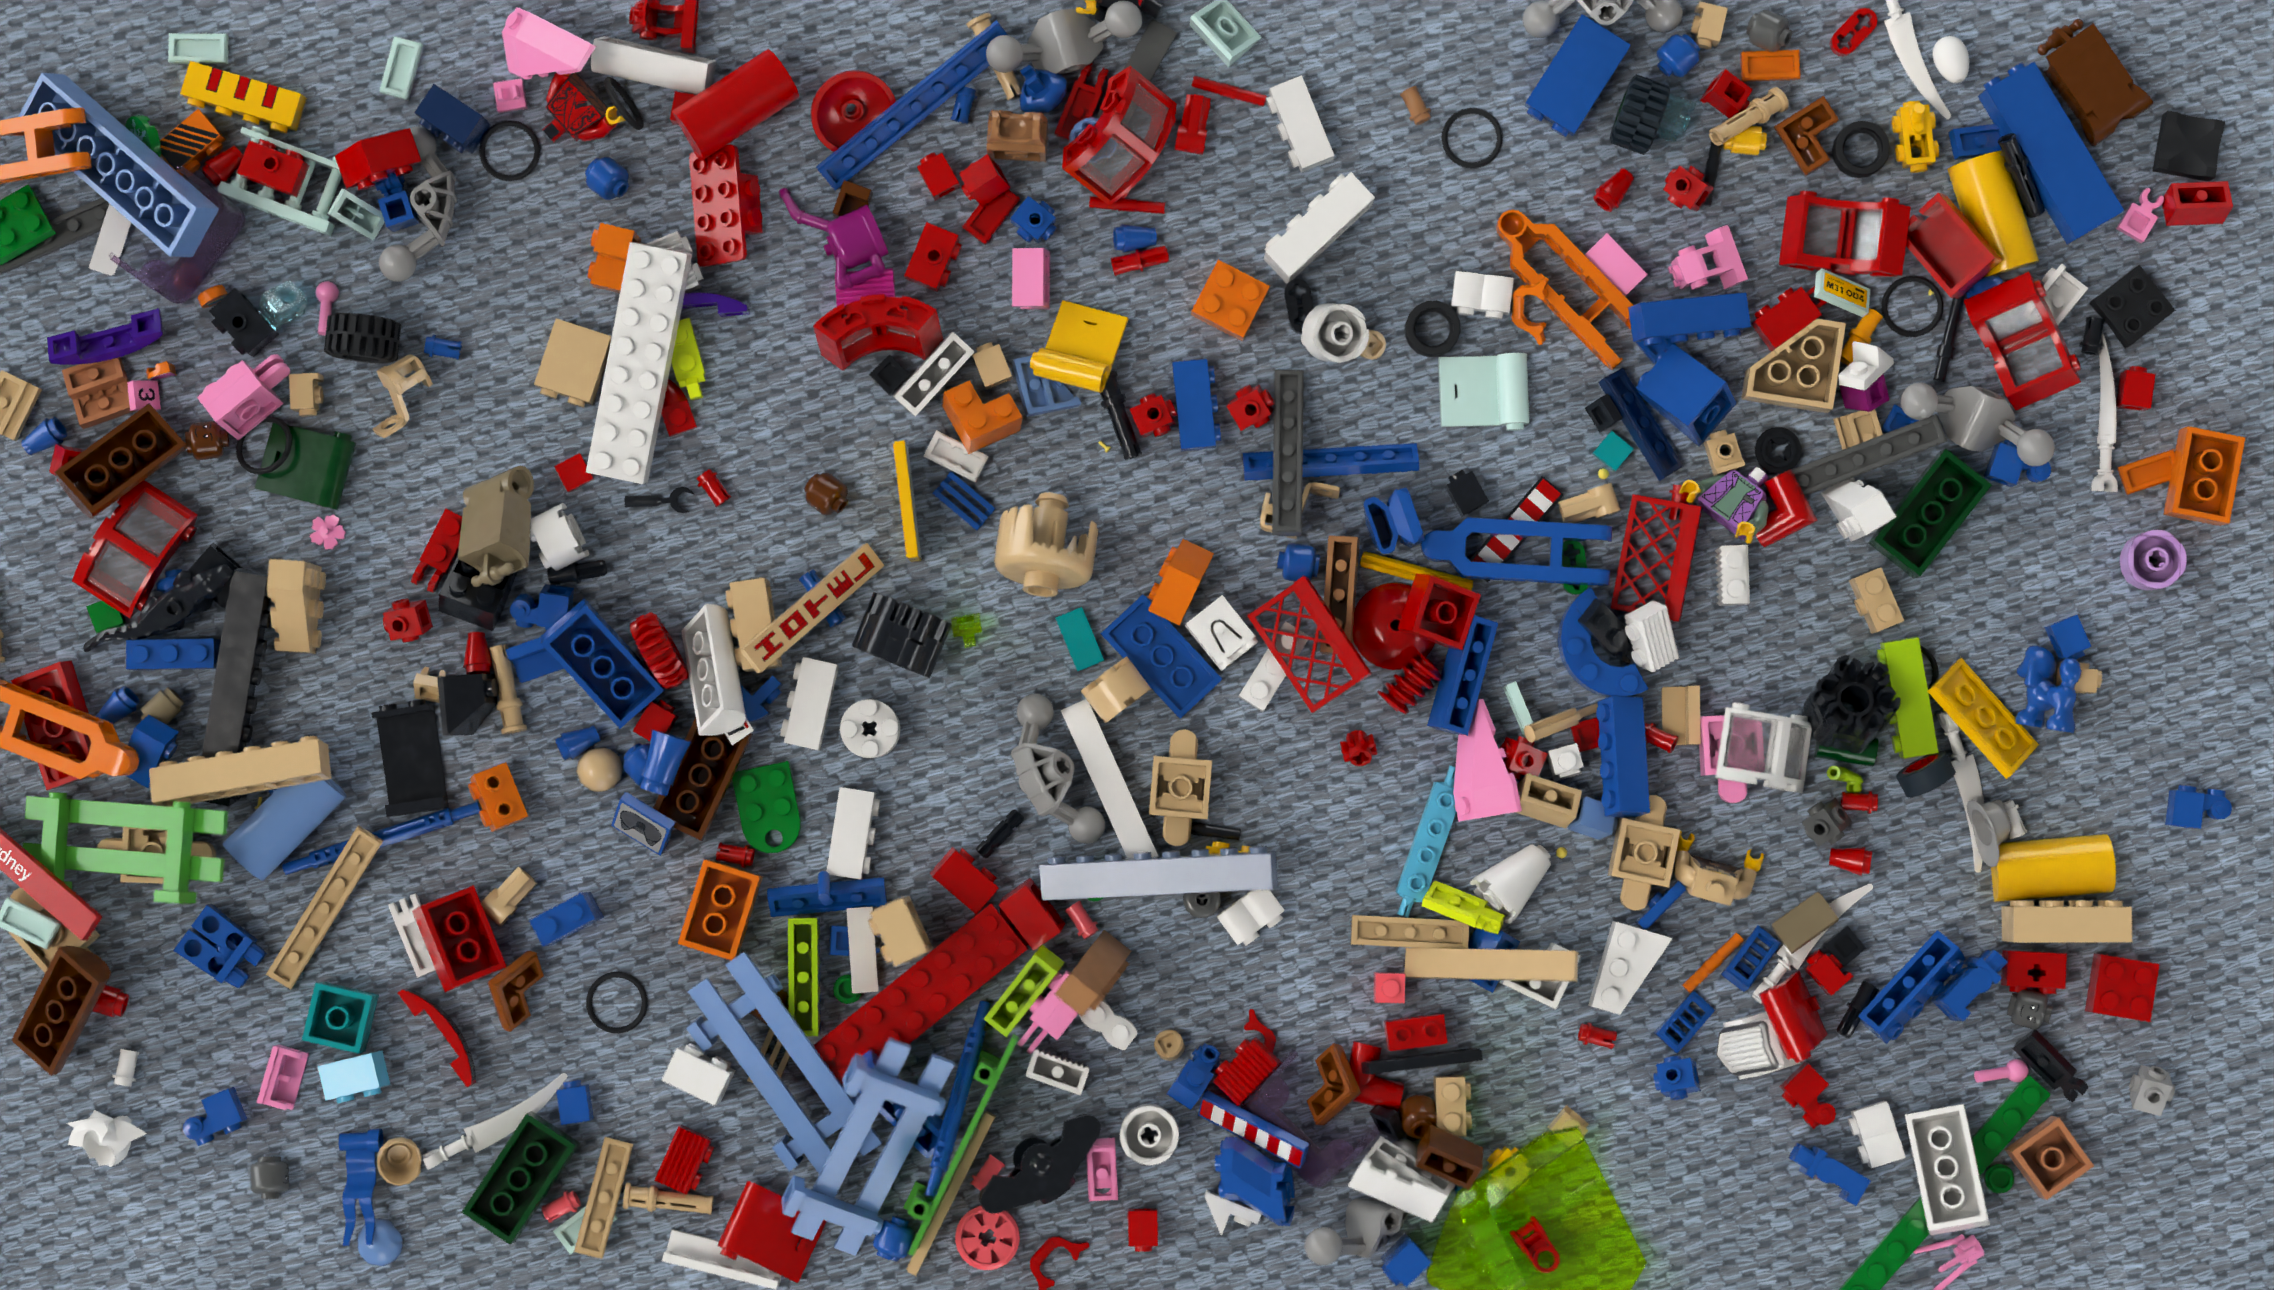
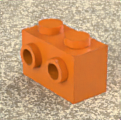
M506 762L476 773L470 778L471 783L468 784L469 791L474 800H479L482 808L479 811L480 818L485 827H490L491 832L520 822L528 817Z

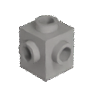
M2141 1065L2138 1074L2132 1075L2129 1084L2132 1109L2161 1116L2166 1102H2171L2175 1092V1085L2172 1084L2170 1072L2158 1066L2148 1067Z

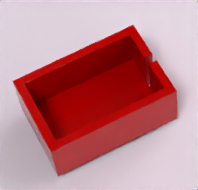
M1937 193L1918 210L1922 215L1928 216L1926 220L1917 215H1913L1909 219L1906 247L1951 298L1959 299L2002 261V258L1947 195Z

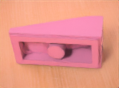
M1115 1138L1096 1139L1086 1155L1089 1201L1118 1200ZM1102 1188H1111L1107 1193L1101 1194L1095 1190Z

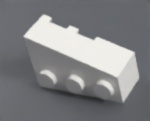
M1854 477L1821 492L1839 521L1836 524L1838 531L1844 539L1849 537L1851 542L1868 535L1896 518L1881 491L1870 485L1863 488V482L1861 480L1855 482Z
M1612 921L1588 1005L1620 1015L1673 938Z
M1381 1136L1361 1162L1348 1187L1433 1222L1456 1184L1416 1167L1415 1157Z

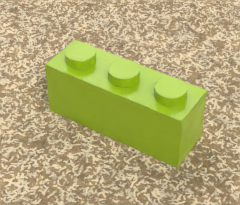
M1041 945L983 1020L1007 1037L1065 962L1044 945Z

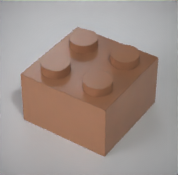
M2052 1115L2004 1149L2037 1196L2044 1200H2048L2094 1167L2062 1120Z

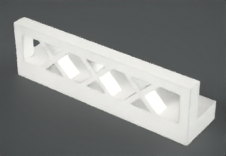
M672 1229L667 1250L663 1254V1262L775 1290L779 1287L781 1275L746 1258L738 1256L736 1261L721 1255L722 1249L717 1246L718 1240Z

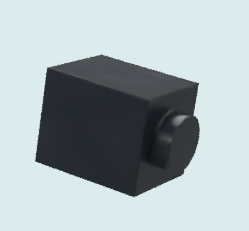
M1461 470L1448 477L1450 483L1445 486V489L1461 517L1489 502L1473 471L1465 474L1464 470Z

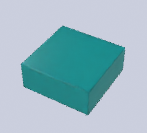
M1611 430L1592 454L1615 472L1634 448Z

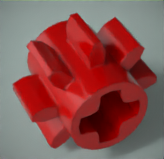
M1362 730L1348 733L1346 741L1340 742L1344 761H1350L1355 766L1367 765L1372 759L1371 755H1377L1378 753L1374 736L1372 734L1367 736Z

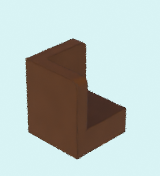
M844 180L832 212L834 217L837 218L866 204L869 207L873 196L872 190Z

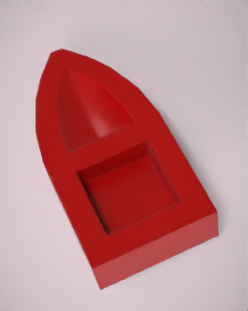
M668 379L661 414L668 435L672 437L695 429L697 425L685 394L673 381Z

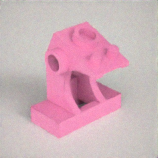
M1728 225L1719 227L1705 235L1707 247L1696 250L1693 245L1678 251L1679 256L1671 262L1672 266L1668 267L1669 273H1672L1674 278V287L1679 286L1680 290L1691 286L1692 290L1708 284V278L1720 276L1724 290L1748 280ZM1712 254L1716 265L1715 269H1707L1703 258L1704 255Z

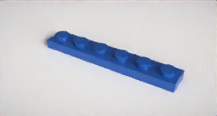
M1417 443L1303 450L1302 477L1419 471ZM1273 451L1243 453L1245 481L1273 479Z

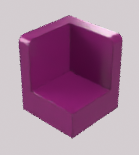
M1884 373L1865 391L1839 385L1844 407L1847 409L1870 412L1890 400Z

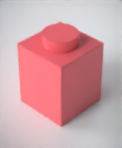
M1374 972V1002L1405 1003V973Z

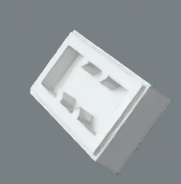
M936 430L923 457L976 483L989 456L979 451L968 454L963 443Z

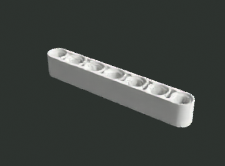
M1084 699L1062 709V715L1126 857L1134 858L1133 853L1151 852V857H1159L1090 703L1087 699Z

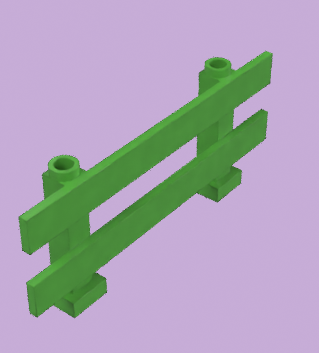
M49 792V797L26 796L25 819L43 821L42 843L23 842L22 847L71 889L72 881H64L65 869L164 877L163 890H154L153 902L196 904L197 892L188 891L189 880L223 882L225 858L191 856L193 832L226 835L228 811L191 808V802L173 801V807L67 799V793ZM68 823L167 830L166 854L67 846Z
M1014 1033L1002 1058L981 1049L973 1079L988 1085L935 1198L925 1197L927 1186L918 1181L915 1182L903 1208L908 1210V1214L923 1221L908 1252L912 1256H914L1016 1045L1019 1036ZM987 1068L991 1074L988 1076L980 1072V1070Z

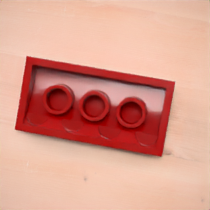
M60 661L11 680L14 685L89 714L72 661ZM26 711L24 722L31 741L39 744H49L52 746L51 749L64 754L77 755L76 759L81 761L87 759L92 744L88 735ZM38 763L47 791L83 780Z

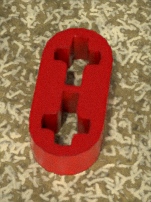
M1869 8L1858 9L1833 34L1830 39V48L1834 54L1842 57L1848 56L1867 38L1877 26L1878 20L1874 11ZM1857 16L1861 18L1868 16L1870 19L1868 25L1870 27L1863 26L1857 32L1854 29L1859 23ZM1848 33L1853 35L1848 42L1849 49L1845 46L1840 49L1837 46L1839 43L1838 36L1843 39Z

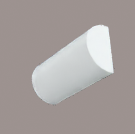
M607 36L594 39L593 45L596 47L591 55L592 72L696 95L712 85L716 60Z
M705 604L681 632L699 735L711 736L728 733L739 728L746 721L728 612L719 605Z

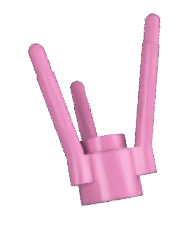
M1961 1234L1953 1239L1924 1245L1915 1249L1913 1253L1918 1254L1957 1245V1247L1953 1248L1956 1257L1939 1267L1938 1270L1939 1272H1944L1958 1263L1962 1265L1933 1290H1943L1965 1270L1978 1263L1977 1259L1984 1256L1982 1246L1974 1235L1965 1238Z

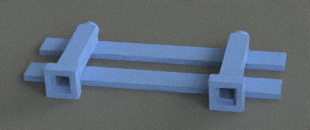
M744 951L725 966L745 993L727 1005L708 977L688 990V993L707 1019L704 1020L700 1016L691 1022L686 1029L703 1052L715 1044L718 1040L716 1035H719L793 1138L790 1139L786 1134L777 1140L772 1149L788 1171L798 1166L803 1159L802 1154H805L820 1174L832 1151L824 1139L844 1127L860 1094L850 1097L844 1093L843 1086L776 995L777 992L783 989L779 979L773 974L764 978L746 951ZM755 1008L830 1110L828 1114L815 1123L811 1122L739 1022V1019ZM872 1127L859 1149L862 1156L882 1144L881 1139Z
M889 1038L873 1069L867 1067L865 1057L857 1054L854 1055L843 1077L844 1093L854 1097L858 1090L862 1091L812 1190L805 1188L804 1178L793 1175L781 1198L783 1214L794 1218L797 1210L800 1211L791 1229L792 1234L813 1241L822 1221L826 1220L843 1227L834 1244V1248L856 1256L866 1235L872 1236V1234L878 1235L883 1226V1218L878 1217L877 1213L928 1115L932 1117L935 1114L940 1116L943 1112L946 1099L940 1097V1092L955 1065L954 1061L932 1054L917 1085L896 1078L911 1050V1045ZM885 1099L905 1106L855 1205L836 1199L835 1196Z

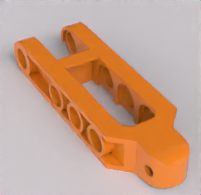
M67 108L0 120V137L24 136L25 133L28 158L26 161L0 165V184L92 168L90 152L55 155L52 130L69 128L71 124L86 123L85 109Z
M1507 210L1502 213L1497 221L1496 230L1500 238L1510 247V269L1526 285L1537 284L1545 277L1542 273L1538 274L1523 259L1525 257L1524 254L1538 240H1543L1599 297L1581 316L1564 301L1565 297L1562 294L1559 296L1548 284L1545 288L1548 296L1542 301L1607 368L1613 370L1623 361V358H1619L1605 343L1606 339L1594 328L1591 322L1605 308L1609 307L1631 330L1628 307L1633 306V304L1555 224H1533L1518 210Z
M0 679V701L10 705L4 727L0 725V748L78 779L86 777L96 778L104 773L110 776H126L133 774L138 768L139 756L137 751L131 746L120 742L111 722ZM26 711L88 735L92 744L87 759L81 761L76 759L77 755L64 754L51 749L52 746L49 744H39L26 739L27 736L20 733Z

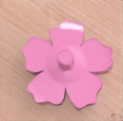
M333 514L326 516L325 521L320 517L312 520V529L316 532L310 535L311 542L322 545L324 542L326 550H333L338 545L336 539H344L346 534L343 526L338 525L340 519Z

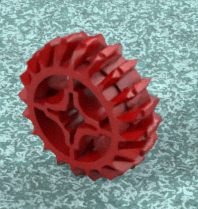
M652 612L646 615L643 614L630 623L632 637L645 662L662 687L670 689L688 679L689 673L686 664L669 632L656 614Z

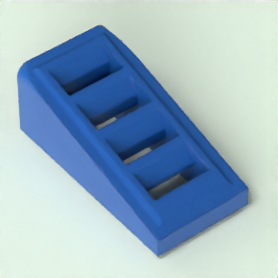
M1757 925L1721 975L1745 992L1750 988L1781 942ZM1756 937L1770 947L1768 951L1754 942ZM1749 947L1762 956V959L1759 960L1747 951ZM1741 958H1745L1755 968L1753 970L1740 961ZM1737 967L1739 970H1741V971H1742L1744 974H1746L1748 977L1745 978L1743 975H1741L1739 972H1737L1734 968Z
M1693 990L1657 1028L1654 1034L1673 1052L1678 1054L1713 1014L1715 1009ZM1692 1001L1704 1011L1702 1016L1689 1006ZM1684 1010L1697 1020L1694 1024L1682 1015ZM1677 1018L1689 1029L1686 1033L1674 1023ZM1669 1028L1673 1029L1681 1037L1678 1041L1666 1032Z

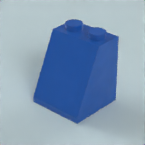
M1675 344L1659 355L1657 363L1650 371L1645 372L1640 377L1636 386L1642 399L1699 447L1737 404L1726 381Z

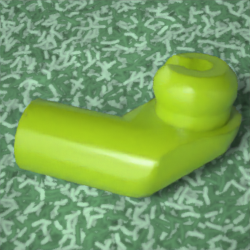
M1831 766L1828 768V778L1847 782V792L1860 793L1862 791V783L1864 781L1861 775L1841 766Z

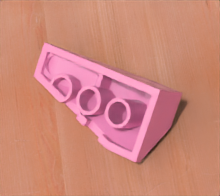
M518 7L507 17L506 26L502 30L508 71L525 80L532 79V76L537 74L541 77H548V74L551 72H556L559 75L581 72L596 47L572 33Z
M1484 699L1477 700L1468 736L1458 735L1453 790L1458 822L1522 811L1517 781L1514 774L1508 773L1503 761L1506 758V754L1503 748L1498 749L1494 739L1496 729Z

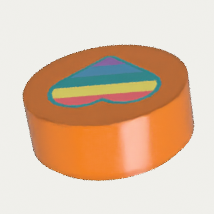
M216 285L200 293L197 299L202 308H208L220 302L228 293L223 285Z

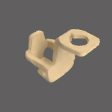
M412 354L403 357L394 364L383 366L377 370L380 381L389 390L397 415L387 418L373 428L374 433L382 438H386L398 431L409 420V414L401 394L421 381L427 387L433 385L420 359ZM413 370L415 371V373L412 374L411 376H409V377H404V376H406L407 374H409L410 372H412ZM396 423L392 427L385 429L388 425Z
M1317 482L1308 483L1302 495V513L1310 493L1338 499L1340 487ZM1266 492L1261 510L1260 528L1272 533V526L1265 524V522L1272 524V504H1269L1271 493ZM1286 536L1287 538L1297 539V536Z

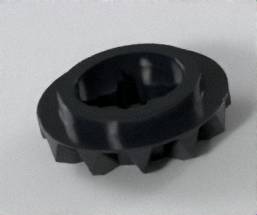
M1774 427L1764 431L1756 441L1754 454L1758 464L1770 473L1782 474L1797 465L1802 449L1798 437L1792 431L1782 427ZM1771 442L1777 446L1785 443L1788 444L1782 451L1784 459L1778 455L1772 456L1770 459L1768 458L1770 452L1773 451Z

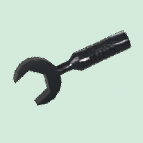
M679 487L672 491L670 498H661L658 495L625 496L624 502L625 507H657L660 504L670 503L675 511L688 513L689 511L679 507L678 498L685 492L695 494L687 487Z

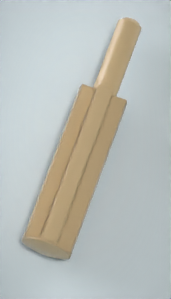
M1595 703L1577 711L1576 708H1570L1526 725L1524 727L1525 737L1529 742H1534L1579 724L1578 720L1596 713L1598 704Z

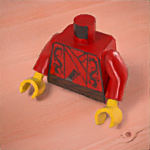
M555 72L546 97V109L554 119L542 129L553 142L566 131L575 141L579 139L582 141L602 139L616 127L617 123L626 121L622 115L618 117L617 108L615 106L608 107L577 72L562 75Z

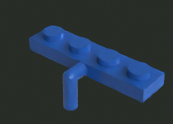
M821 871L818 874V884L767 889L771 917L887 905L884 877L831 882L829 873Z

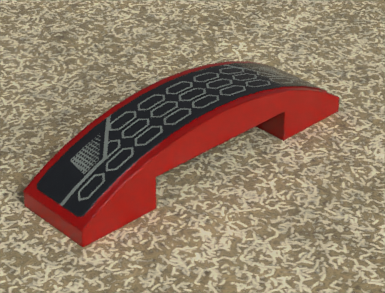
M411 989L399 991V996L413 1015L419 1016L426 1011L459 1057L451 1062L450 1065L465 1086L470 1087L475 1084L476 1072L471 1052L462 1033L452 1019L437 1004L424 995Z

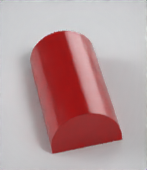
M767 49L672 110V113L697 158L703 161L799 99V92L784 65L771 50Z

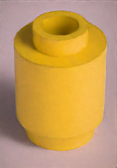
M1750 126L1748 129L1724 142L1723 149L1730 150V153L1759 155L1760 150H1765L1767 133L1762 132L1761 126Z

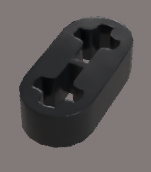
M1294 279L1286 285L1284 298L1289 325L1295 333L1302 335L1300 324L1294 323V320H1297L1299 317L1298 309H1303L1304 317L1306 318L1314 309L1309 285L1304 280ZM1294 285H1298L1301 290L1305 289V293L1301 295L1302 304L1297 305L1295 296L1289 295V292L1293 291Z

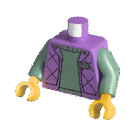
M1755 466L1746 477L1736 470H1731L1728 473H1721L1698 482L1693 480L1683 482L1679 493H1689L1686 501L1692 503L1696 496L1699 497L1698 503L1699 506L1703 507L1702 510L1732 532L1735 538H1740L1741 540L1746 538L1745 542L1750 544L1753 536L1766 526L1769 506L1766 494L1760 487L1768 479V476L1760 468Z

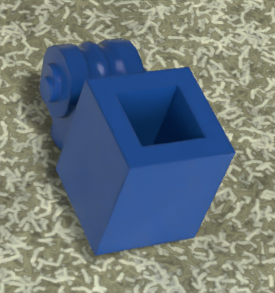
M395 172L388 174V178L375 184L377 191L380 190L382 194L384 193V198L378 199V203L386 227L392 232L420 223L418 214L410 202V194L404 191L403 182H405V178L403 175L397 177Z
M2004 440V443L2000 442L1994 445L1983 478L2013 487L2017 485L2021 471L2026 470L2028 480L2037 483L2050 476L2051 466L2049 462L2041 466L2025 464L2017 454V446L2009 440Z
M545 584L539 595V603H534V599L529 594H520L511 604L510 614L516 620V625L519 627L530 628L537 624V626L545 627L548 630L572 609L574 588Z
M2179 785L2178 790H2169L2165 825L2201 829L2204 811H2206L2208 817L2214 820L2227 818L2231 814L2232 806L2225 797L2226 791L2208 789L2207 794L2196 793L2197 787Z
M1206 1043L1194 1049L1192 1053L1193 1059L1187 1061L1166 1093L1190 1110L1200 1099L1213 1078L1214 1074L1211 1071L1213 1069L1216 1070L1220 1065L1219 1061L1221 1058L1219 1057L1221 1053L1214 1046Z
M231 1087L202 1099L201 1102L206 1111L207 1118L194 1116L187 1119L183 1124V1132L186 1137L195 1140L197 1145L200 1146L214 1140L213 1134L223 1130L226 1135L242 1128L240 1122L247 1120V1116L235 1088Z

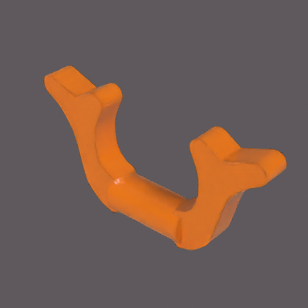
M1544 277L1537 284L1519 286L1512 295V321L1517 327L1530 333L1539 345H1542L1546 340L1543 332L1546 323H1533L1527 320L1524 314V299L1526 295H1534L1544 300L1548 296L1545 289L1549 281L1547 277Z

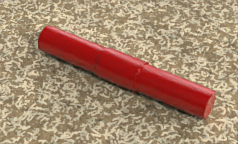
M1195 75L1191 85L1194 88L1264 107L1267 97L1263 94Z
M1090 196L1089 208L1164 214L1165 202L1124 198L1117 200L1109 206L1099 197Z

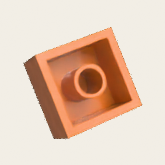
M1218 259L1191 311V315L1243 342L1269 292L1270 286Z

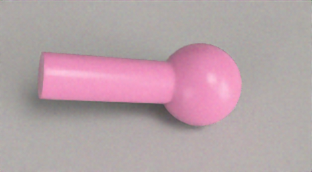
M330 281L320 283L315 292L317 299L320 301L318 334L326 336L327 319L332 312V303L339 296L338 287Z
M2013 1059L2005 1067L1975 1071L1974 1078L1977 1083L2005 1078L2013 1082H2021L2027 1077L2029 1068L2023 1060Z

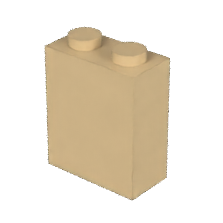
M556 318L534 382L535 386L541 388L540 394L554 399L557 398L558 394L569 397L568 403L584 408L585 403L593 405L607 364L612 336Z

